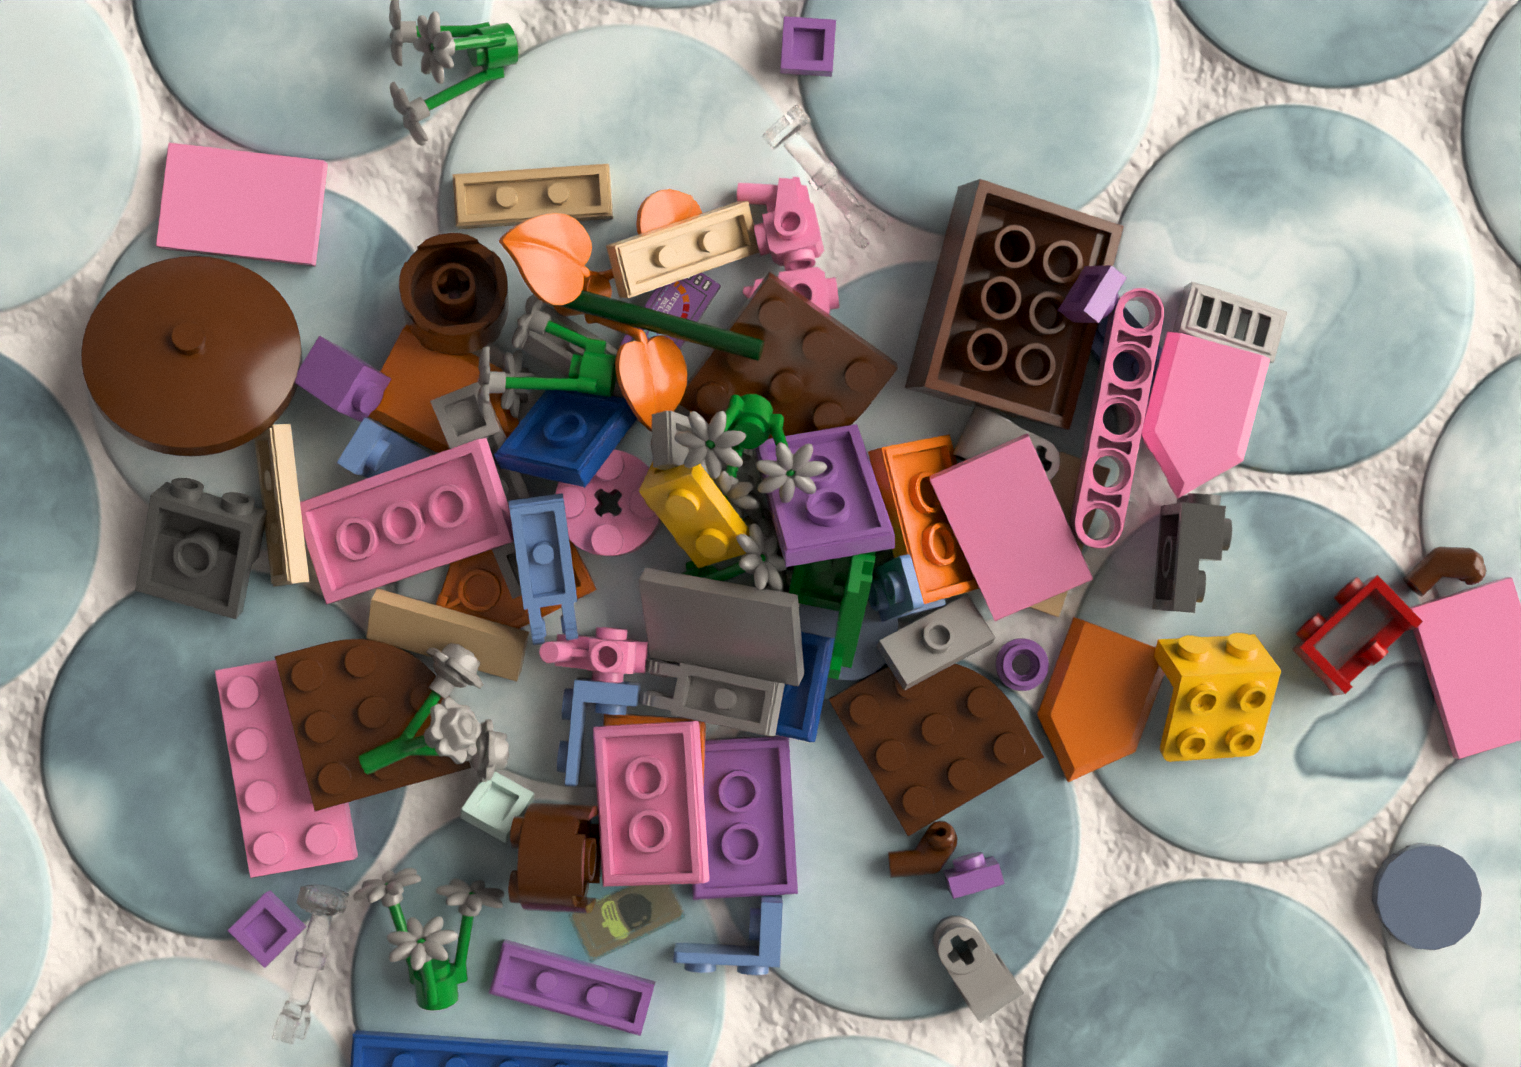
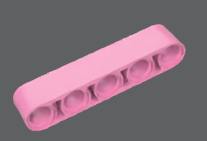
M1135 288L1120 296L1117 305L1108 317L1070 515V528L1075 539L1080 544L1091 548H1106L1113 545L1120 538L1124 527L1164 319V306L1161 299L1153 291L1146 288ZM1139 301L1147 307L1149 321L1144 328L1136 329L1126 323L1123 317V309L1127 302ZM1119 353H1129L1139 363V373L1132 382L1123 381L1115 375L1113 362ZM1110 405L1123 407L1129 415V425L1122 434H1113L1104 426L1103 414ZM1104 456L1112 458L1119 467V477L1109 487L1099 485L1093 477L1095 462ZM1093 509L1102 510L1109 519L1107 533L1098 539L1089 538L1083 530V519Z

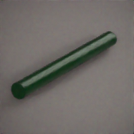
M584 290L574 301L561 306L756 361L760 360L764 348V340Z

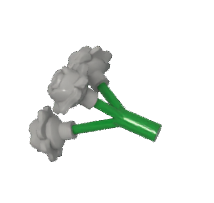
M450 643L442 651L429 648L426 653L432 657L434 661L433 667L437 674L428 687L432 690L400 737L359 755L360 764L364 772L369 775L410 755L447 756L456 764L470 761L472 767L477 771L480 782H487V780H491L494 772L505 769L509 757V744L506 741L507 735L506 733L493 731L491 719H486L480 725L469 706L458 705L451 697H448L454 687L464 688L470 685L481 689L484 684L477 675L480 661L477 660L471 651L459 644ZM442 697L444 699H442L441 705L437 704ZM431 713L432 721L429 728L425 730L424 735L413 738Z

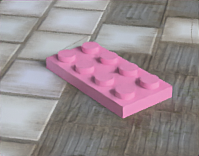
M487 438L468 442L300 502L304 538L326 604L334 603L514 542L509 505Z
M276 660L215 670L250 878L356 859L358 853L349 802L314 811Z

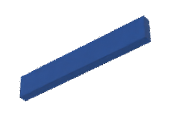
M356 1030L352 1037L350 1067H667L669 1051Z

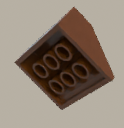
M982 179L958 186L904 388L953 403L980 407L994 413L1070 430L1098 323L1072 322L1060 313L1058 309L1085 266L1114 265L1124 226Z

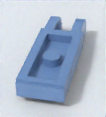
M563 494L510 500L508 502L524 610L528 609L533 645L545 643L546 628L545 621L541 617L540 607L560 604L562 608V615L560 617L562 633L565 634L566 640L578 639L574 610L577 594Z

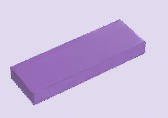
M505 939L501 947L489 994L641 1036L656 981Z

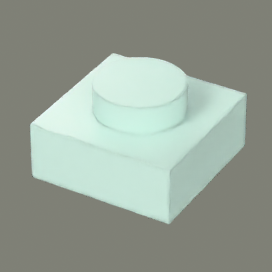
M494 772L491 780L478 783L461 808V819L506 843L510 838L513 818L515 816L524 817L528 806L533 803L534 793Z

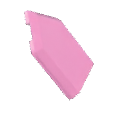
M1166 333L1146 408L1141 437L1148 450L1156 458L1176 498L1182 497L1244 460L1270 362L1269 358L1182 333Z

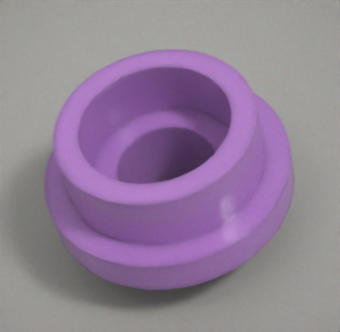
M1025 638L1013 639L1004 644L999 650L995 661V668L999 679L1009 688L1018 691L1031 690L1040 685L1045 679L1049 667L1048 657L1044 649L1038 643ZM1020 654L1026 655L1030 660V668L1024 674H1017L1012 668L1013 659Z

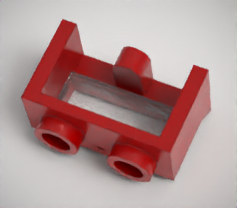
M1378 575L1368 578L1364 583L1358 577L1352 579L1333 597L1340 604L1326 618L1319 612L1316 613L1295 632L1301 641L1292 650L1325 683L1333 696L1346 694L1353 687L1350 683L1364 669L1377 664L1388 654L1387 648L1405 631L1416 629L1423 622Z

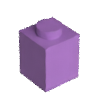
M319 336L300 366L295 383L334 410L362 422L364 417L368 418L370 413L379 406L383 398V392L391 378L348 350Z

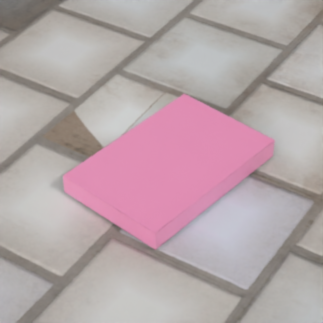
M168 143L156 246L166 250L316 267L328 164L324 160Z
M1028 433L930 476V482L995 621L1093 580L1092 574Z
M1505 577L1411 606L1410 608L1423 621L1413 631L1453 758L1462 759L1520 741L1521 604L1513 579Z
M699 721L593 727L603 887L699 884L708 882L709 866Z

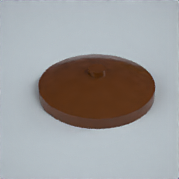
M202 256L177 257L155 262L140 268L118 282L106 293L91 314L85 329L81 349L82 369L88 390L97 409L105 420L132 442L149 450L175 456H206L225 452L239 447L262 434L274 424L291 402L298 387L295 380L303 361L298 325L292 310L280 292L262 276L244 266L223 259Z

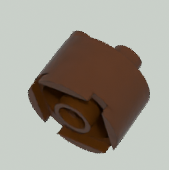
M444 233L426 239L417 246L418 250L411 255L408 261H405L399 276V292L404 317L409 329L424 348L444 354H468L493 343L501 334L509 307L508 279L502 260L494 251L492 252L486 246L479 243L478 239L467 234ZM459 290L461 298L450 299L449 291Z
M531 803L524 817L515 816L513 818L510 842L512 849H518L517 870H512L509 878L508 895L511 903H521L522 908L528 911L590 914L593 911L597 898L587 897L589 883L600 884L602 869L599 824H592L591 818L598 815L597 806Z

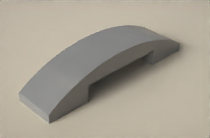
M479 382L430 401L450 449L477 439L487 438L507 502L531 498L522 473L500 468L494 456L507 438L490 400L488 404V419L480 415L478 392L481 386ZM514 542L492 549L512 599L521 596Z

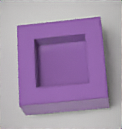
M784 16L780 73L832 77L836 20Z
M1111 265L1085 266L1058 311L1072 322L1099 323L1117 305L1119 300L1118 291L1127 277Z
M983 852L958 857L952 861L953 868L943 870L948 891L953 899L1005 884L999 863L993 856L984 859Z
M269 890L227 931L265 968L307 926Z

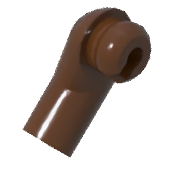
M1437 547L1423 558L1403 578V581L1414 593L1423 597L1442 577L1458 578L1460 581H1465L1466 585H1474L1483 580L1487 570L1483 556L1472 548Z
M945 821L934 822L928 827L914 850L888 852L890 878L938 873L957 846L958 837L952 825Z

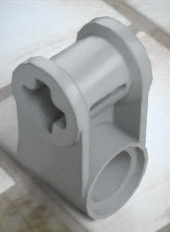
M974 407L953 452L956 458L965 461L1028 433L1035 450L1040 452L1039 459L1045 465L1044 470L1049 480L1058 472L1060 465L1059 452L1050 441L1018 427L1014 422L980 407Z
M949 916L936 926L933 933L935 949L942 964L954 980L955 987L980 1023L1024 993L998 953L995 954L970 919L963 916ZM958 935L963 941H966L968 949L962 953L953 948L950 942L953 937Z

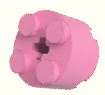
M614 449L585 488L558 482L555 494H563L569 540L586 552L611 557L633 553L645 546L654 537L661 524L659 517L647 506L644 498L639 493L649 467L637 457ZM620 491L622 494L618 501V505L622 509L620 514L615 516L607 512L601 516L598 510L603 504L599 496L603 492L613 495Z

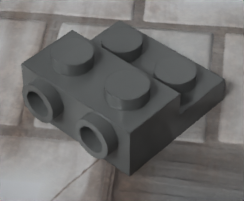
M176 478L171 483H164L150 495L135 591L237 619L244 609L251 566L259 558L267 510L254 507L255 500L243 493L228 492L223 494L222 497L204 493V485L194 479Z
M1188 493V496L1183 495L1177 498L1175 504L1161 506L1152 609L1195 613L1196 602L1202 603L1206 590V574L1204 570H1199V561H1221L1222 550L1228 551L1232 539V521L1225 518L1226 506H1220V495Z

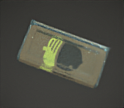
M672 884L624 886L597 899L594 909L590 914H568L590 963L682 920L686 916Z

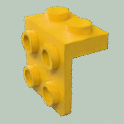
M652 461L639 489V493L644 498L647 506L656 513L673 535L679 547L684 549L698 568L746 554L737 542L736 537L739 534L750 536L749 528L701 464L691 468H687L683 464L663 471L654 468Z
M1233 633L1229 636L1198 637L1186 635L1181 638L1158 639L1154 658L1174 687L1159 747L1163 758L1166 761L1173 762L1255 755L1261 748L1281 674V669L1256 635Z

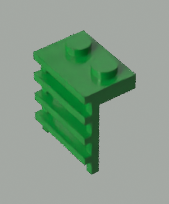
M875 552L794 566L789 593L798 595V603L839 611L828 678L839 680L841 666L852 668L872 583Z

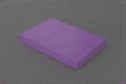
M854 424L785 436L791 453L795 454L803 445L810 443L813 445V453L809 461H820L827 465L825 472L810 477L816 486V492L813 494L804 493L795 486L790 502L783 503L780 500L779 488L773 492L765 493L786 567L895 548V534L858 425ZM773 438L767 439L762 445L754 448L756 462L760 460L777 461L776 446ZM759 471L761 481L769 476Z
M775 735L705 739L703 789L709 881L692 884L693 900L798 894L789 738Z

